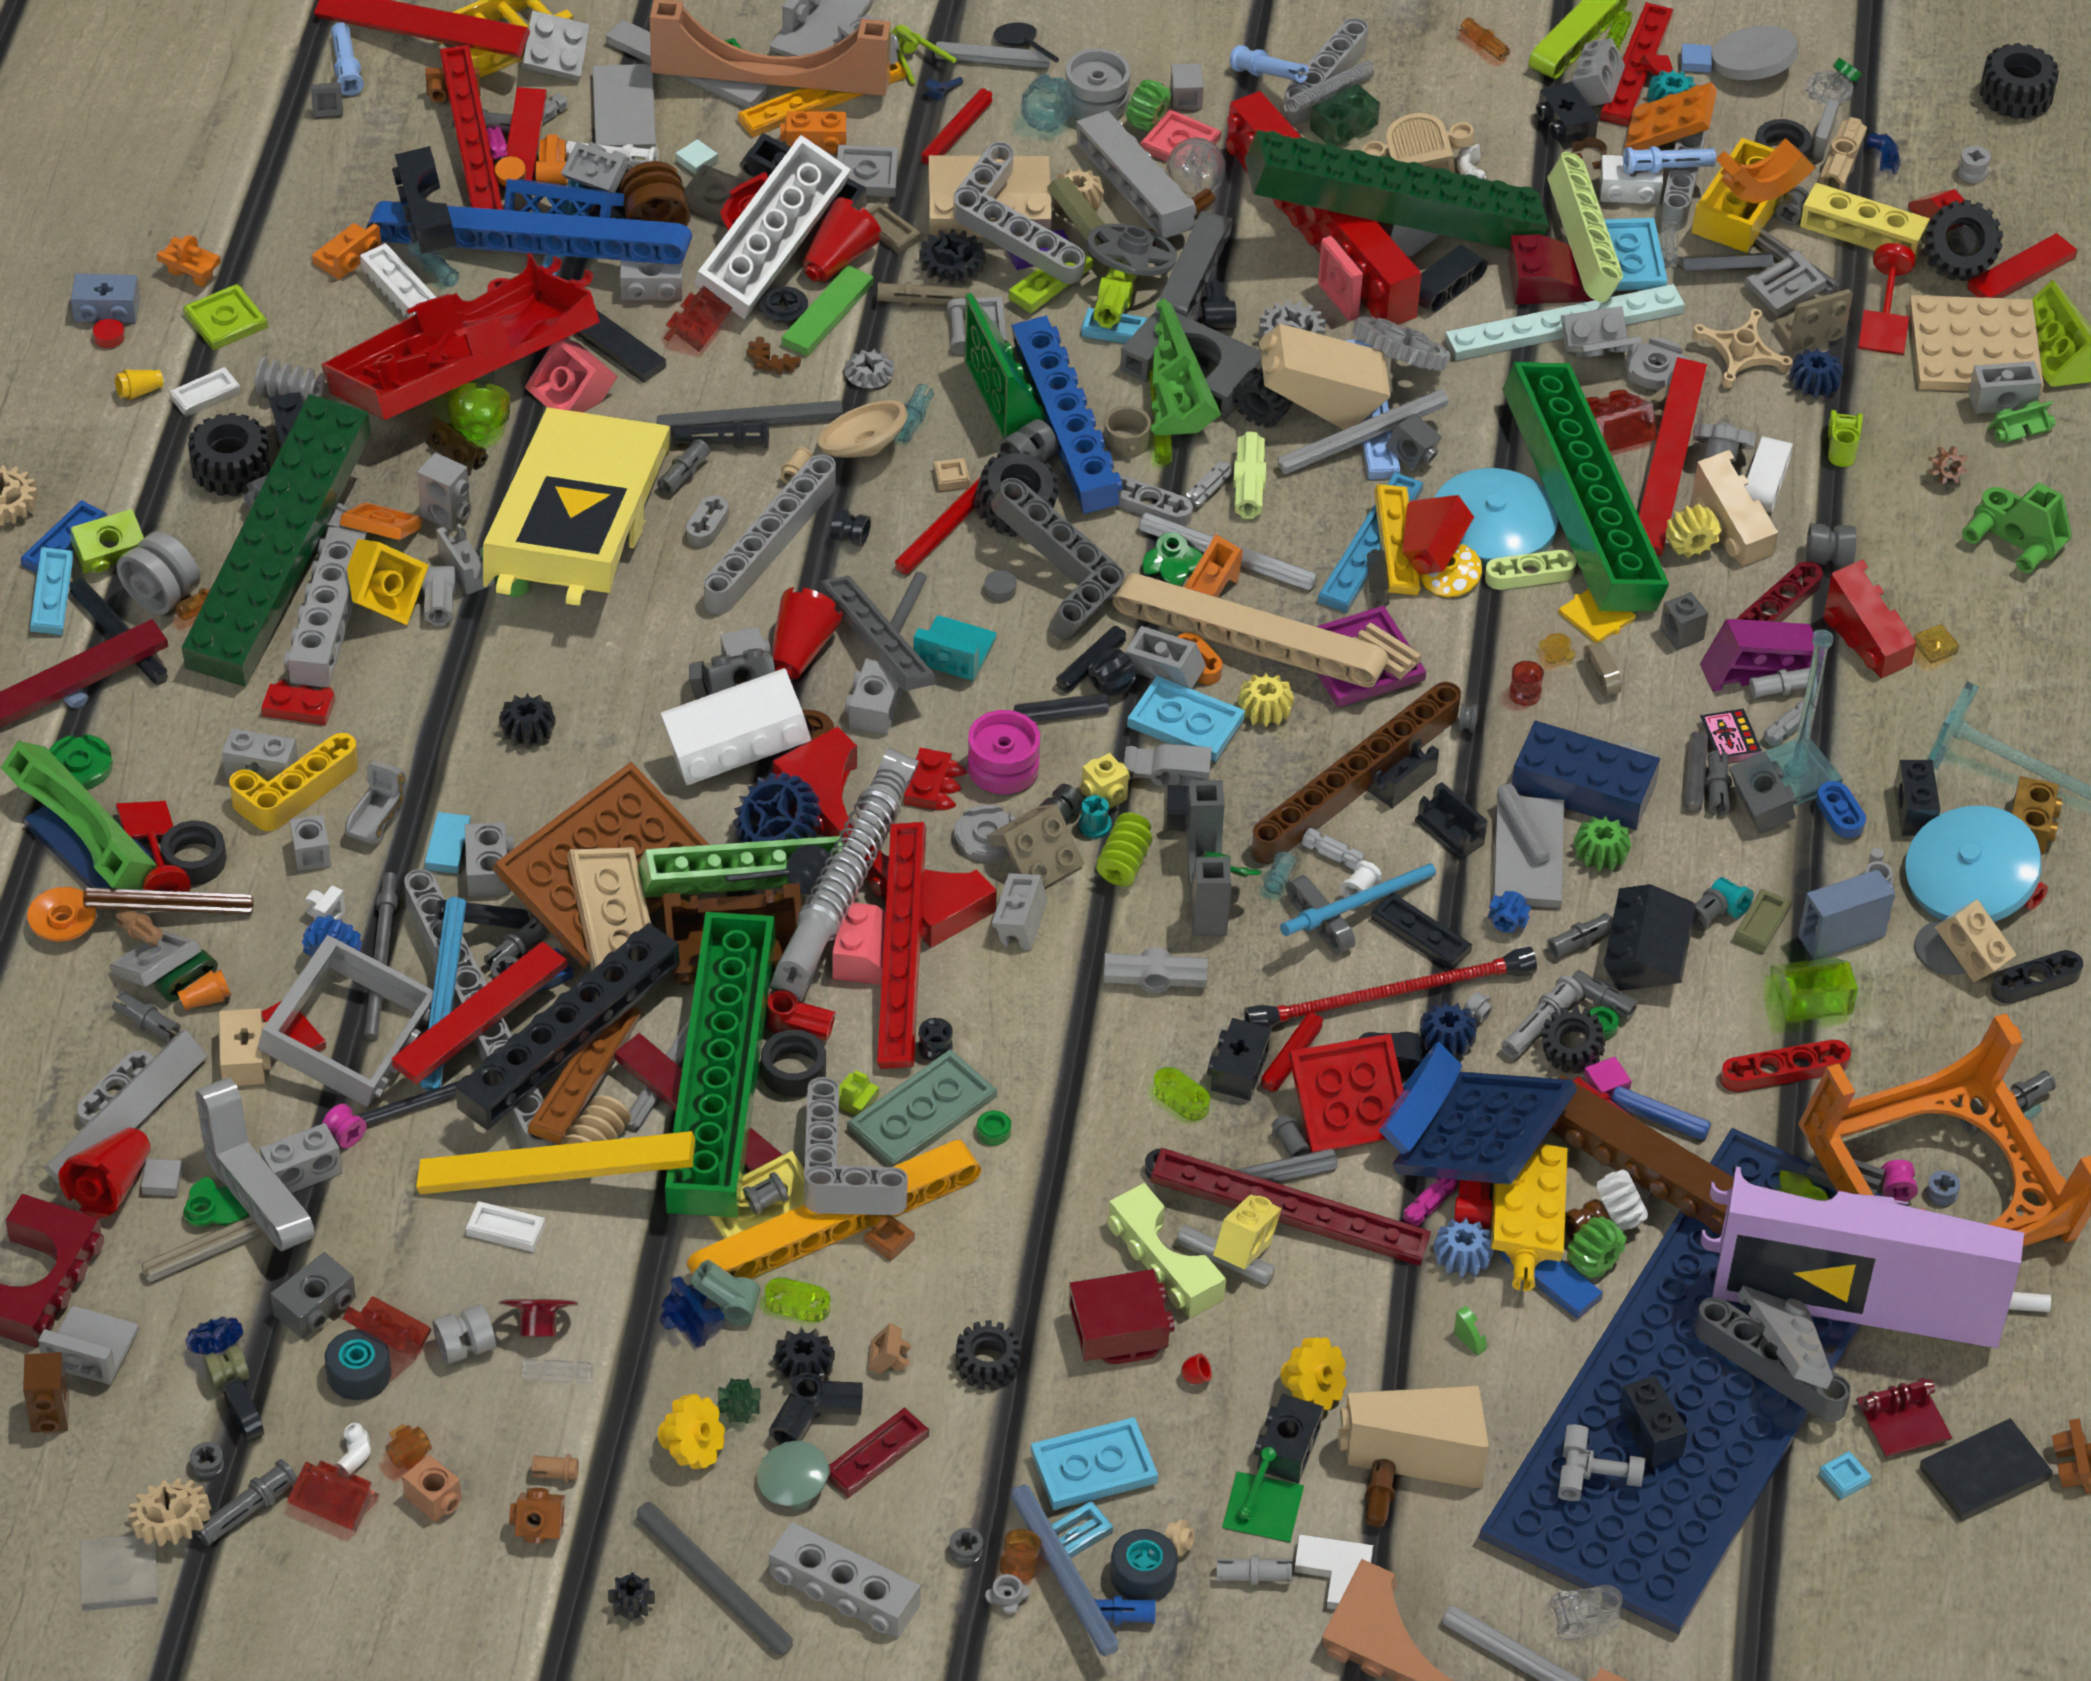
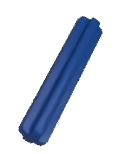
M1617 1086L1613 1092L1611 1101L1623 1110L1699 1140H1705L1709 1134L1711 1123L1708 1120L1621 1086Z

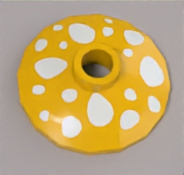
M1459 544L1449 563H1454L1453 565L1446 566L1443 572L1419 574L1424 588L1432 594L1445 598L1459 597L1470 592L1479 583L1482 575V564L1474 550L1467 545Z

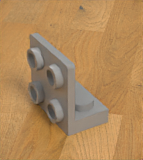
M576 142L561 174L566 179L594 189L615 192L623 175L635 165L629 163L630 158L621 152L614 150L611 154L593 142H590L589 145Z
M1623 306L1561 315L1565 351L1576 352V357L1604 355L1603 349H1605L1606 353L1633 350L1632 344L1642 343L1641 336L1627 337Z
M73 1306L70 1308L58 1333L46 1329L43 1330L38 1340L40 1353L62 1352L66 1373L110 1385L138 1332V1325Z

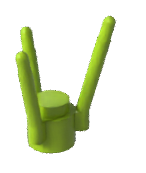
M897 25L891 31V33L895 34L899 43L897 58L905 68L906 77L912 86L916 84V81L904 54H911L916 51L918 44L923 45L952 63L957 61L955 57L925 40L919 33H914L906 25Z

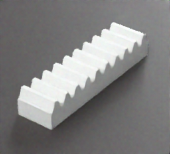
M386 243L360 255L363 273L369 275L371 282L375 281L376 287L382 289L384 296L388 295L389 301L395 303L397 310L401 309L403 317L407 316L409 318L415 315V312L406 314L407 309L416 306L418 303L437 298Z

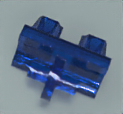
M681 1276L671 1278V1291L661 1304L664 1311L660 1316V1323L665 1329L678 1328L680 1332H685L696 1348L705 1346L709 1334L721 1330L724 1314L718 1307L705 1309L703 1305L707 1296L695 1289L692 1284H686Z

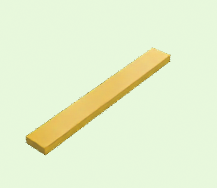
M689 1131L420 1159L416 1188L419 1194L688 1168L693 1165L695 1137L693 1132Z

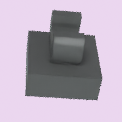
M341 83L311 85L313 117L343 115Z

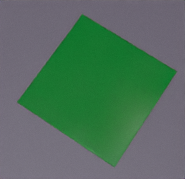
M1236 1471L1222 1528L1291 1542L1304 1485L1263 1477L1251 1506L1252 1515L1249 1519L1244 1520L1238 1516V1509L1245 1504L1256 1475Z

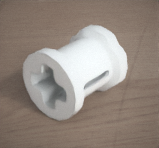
M1364 860L1359 861L1354 867L1355 872L1351 878L1344 880L1340 885V891L1344 898L1368 889L1382 881V873L1373 863Z

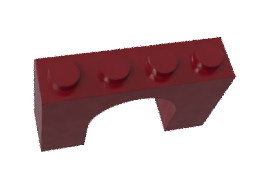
M22 1193L5 1219L9 1241L46 1253L56 1263L46 1277L31 1285L17 1287L0 1283V1336L37 1348L39 1345L38 1340L43 1330L52 1331L55 1317L60 1309L67 1307L71 1298V1291L77 1281L81 1282L84 1279L91 1258L101 1251L104 1235L101 1233L99 1218Z

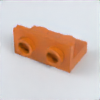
M356 223L351 224L312 254L313 264L340 280L361 264V254L381 246L380 227L372 224L365 230Z

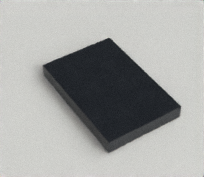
M2011 1418L1922 1459L1919 1466L1960 1521L2051 1479L2053 1473Z

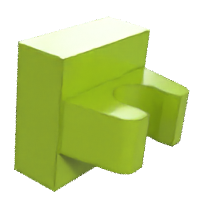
M855 1070L853 1074L849 1073L839 1086V1108L854 1116L858 1115L871 1106L878 1098L879 1086L871 1083L869 1076L858 1070Z

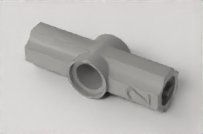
M1157 947L1146 949L1141 955L1105 953L1104 983L1139 984L1143 990L1150 993L1164 992L1170 986L1206 988L1208 959L1171 956L1167 950Z

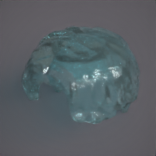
M1042 74L1022 94V117L1030 127L1038 131L1053 132L1073 114V95L1071 94L1068 82L1063 78L1051 79L1049 74Z

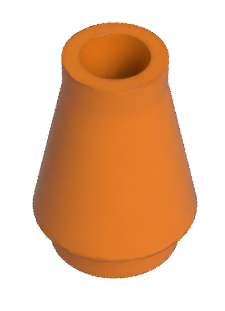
M212 970L178 992L185 1011L191 1008L225 1002L224 998L232 995L221 970L214 973Z

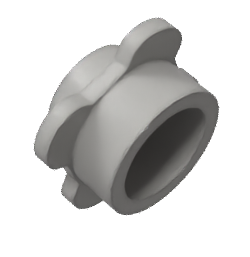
M1003 1574L995 1579L993 1589L986 1591L985 1599L990 1604L995 1603L1002 1607L1005 1613L1013 1614L1017 1612L1018 1604L1022 1599L1029 1597L1030 1590L1027 1585L1022 1584L1018 1577L1011 1574ZM1004 1593H1011V1595L1005 1596Z

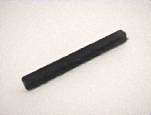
M78 577L75 581L70 582L69 587L71 588L70 592L112 638L130 630L84 578ZM154 654L135 663L154 684H160L168 678L166 667Z

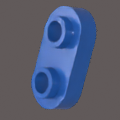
M1837 781L1823 783L1818 789L1816 803L1832 830L1844 838H1855L1861 835L1864 831L1866 815L1849 788Z

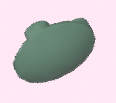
M803 1441L785 1442L773 1448L762 1459L757 1470V1484L763 1496L772 1503L785 1507L791 1506L795 1510H802L808 1507L811 1500L824 1488L830 1475V1466L823 1452L815 1445Z

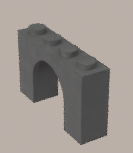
M1157 309L1121 348L1120 370L1144 382H1147L1153 376L1154 347L1158 346L1159 338L1155 332V325L1159 323L1160 314ZM1175 312L1194 355L1205 358L1216 366L1213 372L1206 378V382L1220 410L1221 415L1219 417L1227 419L1236 408L1233 403L1236 399L1232 398L1234 387L1249 370L1251 371L1256 367L1259 370L1262 367L1261 353L1256 348Z
M1222 780L1189 781L1185 838L1193 936H1227L1231 894L1229 857H1203L1204 851L1222 854L1225 808Z

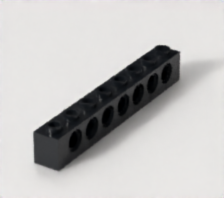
M649 922L639 931L633 932L624 944L617 950L608 953L597 967L591 972H586L576 985L569 991L561 993L549 1008L543 1013L535 1015L529 1025L519 1033L513 1034L502 1048L495 1054L487 1056L481 1066L458 1082L455 1087L457 1109L487 1131L491 1129L679 967V943Z

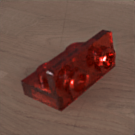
M703 285L696 295L690 292L680 305L684 309L683 313L680 314L676 311L665 326L670 330L664 339L669 342L672 336L676 334L700 352L733 307Z
M374 1296L370 1297L361 1312L349 1306L342 1318L356 1329L367 1332L413 1360L416 1359L432 1330L428 1325Z
M321 1460L317 1466L305 1461L287 1503L356 1532L370 1500L377 1501L379 1497L378 1493L370 1489L372 1482L354 1474L351 1475L350 1480L338 1475L339 1468Z

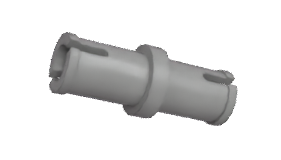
M1814 666L1787 672L1785 669L1778 670L1777 674L1751 678L1749 680L1750 691L1754 699L1781 693L1782 696L1790 695V692L1793 690L1817 687V672Z
M1251 1555V1559L1217 1558V1582L1251 1581V1585H1258L1259 1581L1292 1582V1558L1259 1559L1258 1555Z

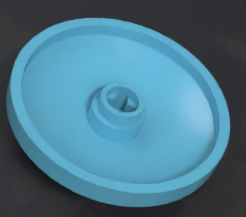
M1482 468L1463 472L1448 480L1434 497L1459 495L1473 514L1474 519L1459 544L1467 545L1479 556L1483 567H1486L1487 563L1495 558L1546 552L1556 537L1558 516L1546 489L1535 480L1518 472L1499 468Z
M1966 806L1947 811L1922 827L1909 846L1905 869L1912 895L1919 905L1932 916L1945 920L1958 909L1978 899L1993 922L2011 915L2030 899L2041 877L2042 860L2035 835L2021 819L1995 807Z

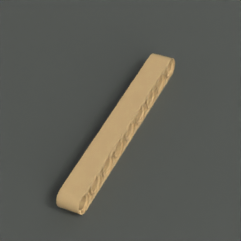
M1128 574L1112 601L1113 606L1126 616L1183 633H1194L1209 641L1362 687H1373L1376 684L1389 659L1386 651L1375 644L1140 574Z

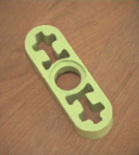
M1567 550L1495 558L1487 563L1485 582L1488 586L1497 590L1564 582L1574 577L1577 560L1575 555ZM1533 566L1539 571L1537 573H1527L1523 568Z

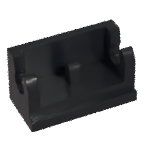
M1416 740L1412 744L1411 753L1383 775L1381 770L1372 775L1368 792L1393 809L1436 775L1439 749L1432 745L1424 754L1421 749L1422 740Z
M1443 782L1435 786L1433 798L1430 801L1425 795L1422 796L1415 822L1459 860H1462L1485 844L1488 820Z

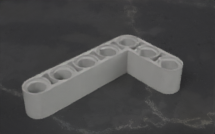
M997 141L992 143L954 193L953 216L955 220L1056 279L1067 284L1078 282L1083 276L1085 255L1081 248L994 199L1013 171L1014 151L1006 142ZM1001 159L1004 162H996L994 160ZM985 181L988 184H979L978 182ZM969 203V204H971L972 206H970V207H965V206H962L961 204ZM995 218L998 221H989L987 219ZM1021 233L1023 236H1015L1013 234ZM1039 248H1048V249H1050V250H1049V251H1041V250H1039ZM1071 262V263H1074V264H1076V265H1075V266H1068V265H1065V263Z
M227 1077L196 1090L195 1098L204 1151L213 1171L279 1251H284L314 1238L315 1230L308 1213L248 1142L242 1100L234 1081Z
M819 1077L810 1081L807 1093L804 1171L805 1207L815 1213L896 1215L902 1213L907 1207V1173L895 1167L837 1166L839 1084L827 1077Z

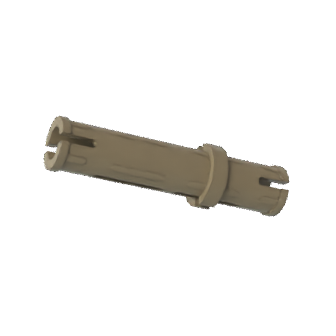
M878 282L877 302L905 303L904 306H911V303L947 305L952 299L966 298V294L970 293V288L912 285V282H906V284Z

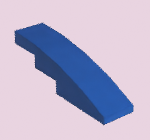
M1440 1042L1434 1044L1403 1085V1093L1390 1108L1392 1113L1378 1130L1402 1155L1410 1152L1446 1099L1463 1066Z

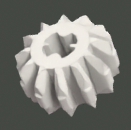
M1622 1169L1617 1172H1611L1597 1181L1596 1188L1612 1221L1618 1225L1621 1231L1629 1228L1632 1229L1647 1219L1648 1212L1627 1171Z

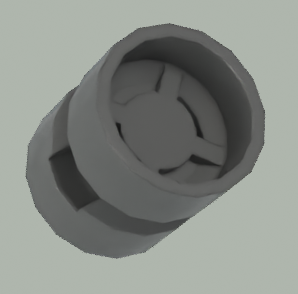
M1035 419L1021 427L1019 432H1013L1002 439L999 443V453L1004 451L1006 454H1009L1010 450H1017L1018 453L1023 454L1024 451L1031 452L1030 456L1036 457L1038 455L1043 458L1042 462L1058 452V442L1052 429L1044 421Z
M1809 524L1806 561L1818 565H1826L1831 560L1834 566H1849L1854 563L1856 553L1855 526L1836 525L1833 530H1830L1828 525Z

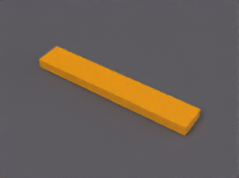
M899 62L890 65L889 84L906 78V70ZM800 88L738 112V121L753 138L761 135L762 132L766 133L779 128L780 123H786V111H822L864 94Z

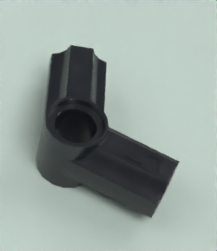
M809 1372L797 1375L792 1380L789 1396L769 1428V1435L779 1445L785 1442L801 1441L813 1419L819 1417L822 1413L861 1415L863 1382L822 1381L819 1376Z

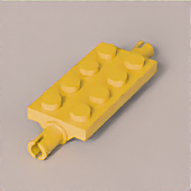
M1540 1143L1512 1184L1494 1183L1491 1249L1504 1251L1510 1258V1262L1514 1266L1512 1286L1516 1290H1520L1521 1280H1523V1291H1531L1535 1287L1534 1275L1535 1267L1538 1263L1546 1259L1558 1262L1562 1259L1564 1253L1568 1148Z

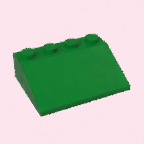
M966 294L964 362L1002 438H1006L1013 432H1019L1021 427L1035 419L1045 422L1044 409L1042 405H1037L1032 385L1026 384L1023 368L1020 363L1015 362L1011 344L1009 342L1005 343L999 329L973 294Z

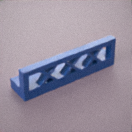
M507 179L504 210L517 211L514 210L516 193H521L528 203L521 210L523 212H529L532 209L533 212L542 213L537 203L544 197H547L552 205V208L547 213L566 215L562 207L571 200L578 210L574 214L576 216H590L587 211L594 204L601 205L600 217L610 218L611 206H623L624 194L525 179Z

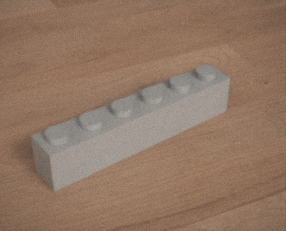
M1107 110L1076 121L1077 146L1162 238H1168L1193 229L1194 215H1196L1194 201L1181 191L1178 183L1173 182L1166 174L1162 166L1159 167L1152 159L1150 153L1145 151L1138 144L1136 138L1126 131L1120 120H1116Z

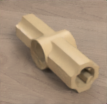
M1850 117L1848 120L1842 121L1836 137L1831 142L1830 153L1820 175L1819 184L1841 191L1844 190L1848 177L1854 170L1855 160L1867 131V127L1862 124L1861 119Z

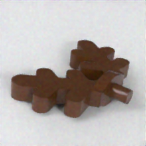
M756 337L755 342L750 341L748 343L746 357L753 360L755 370H772L778 375H782L784 369L792 373L796 367L801 365L800 357H790V354L787 353L783 355L782 359H778V355L774 354L771 356V360H769L771 354L770 343H764L763 337Z

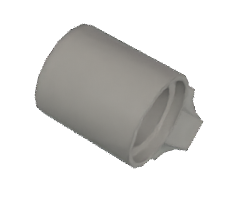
M429 566L422 583L423 596H425V621L431 622L434 626H445L448 621L453 620V595H456L455 566Z

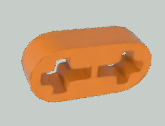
M1183 633L1177 636L1178 638L1195 642L1205 661L1206 667L1197 682L1204 685L1217 683L1222 677L1221 658L1197 634Z

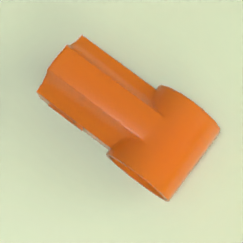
M556 134L546 135L544 139L540 140L539 161H536V181L567 185V179L561 174L567 162L565 161V140L559 138Z

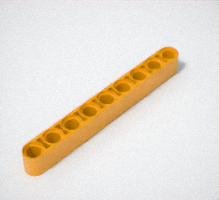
M962 1140L951 1141L893 1166L907 1173L908 1190L906 1209L902 1213L891 1216L896 1217L973 1183L979 1177L982 1171L981 1166ZM802 1205L696 1251L689 1257L686 1266L692 1275L702 1262L709 1259L735 1278L745 1277L753 1279L873 1227L886 1215L815 1213L808 1210L805 1205Z

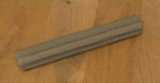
M249 1216L143 1262L142 1271L146 1279L152 1282L264 1232L253 1218Z

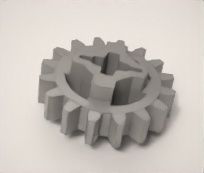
M1286 300L1285 305L1281 306L1278 302H1275L1273 309L1266 307L1264 315H1260L1259 337H1263L1266 333L1272 331L1279 323L1325 335L1326 321L1321 319V311L1313 312L1312 304L1303 307L1300 300L1296 305H1292L1290 300Z

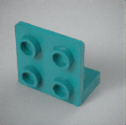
M937 615L929 630L917 629L913 636V650L929 668L974 681L996 640V632Z

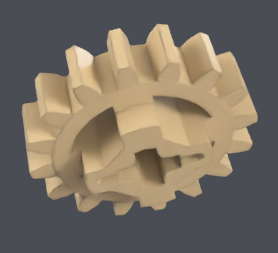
M2 465L0 468V526L4 525L5 520L8 519L13 524L16 523L17 516L27 518V510H35V501H38L35 480L29 479L27 471L19 474L18 467L12 468L11 471H7L5 465Z
M177 1478L173 1484L162 1480L161 1485L157 1486V1488L149 1485L147 1487L149 1493L146 1495L137 1494L136 1499L138 1503L129 1505L131 1513L128 1514L132 1530H134L137 1539L143 1537L145 1544L148 1545L154 1540H157L159 1546H163L166 1540H170L176 1545L179 1539L183 1538L182 1536L191 1539L193 1538L191 1531H202L204 1529L202 1521L210 1520L209 1510H211L208 1495L205 1494L204 1487L202 1485L196 1487L193 1480L188 1481L184 1485L181 1478Z

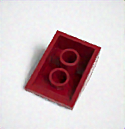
M1544 235L1511 236L1508 266L1515 304L1595 301L1584 290L1569 244Z

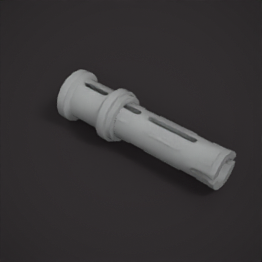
M1561 975L1556 980V986L1549 993H1544L1539 998L1538 1007L1501 1043L1503 1052L1510 1058L1517 1059L1541 1034L1542 1028L1545 1029V1020L1552 1021L1551 1014L1556 1011L1560 1016L1562 1015L1561 1008H1568L1573 1002H1578L1583 997V990L1580 984L1570 976Z

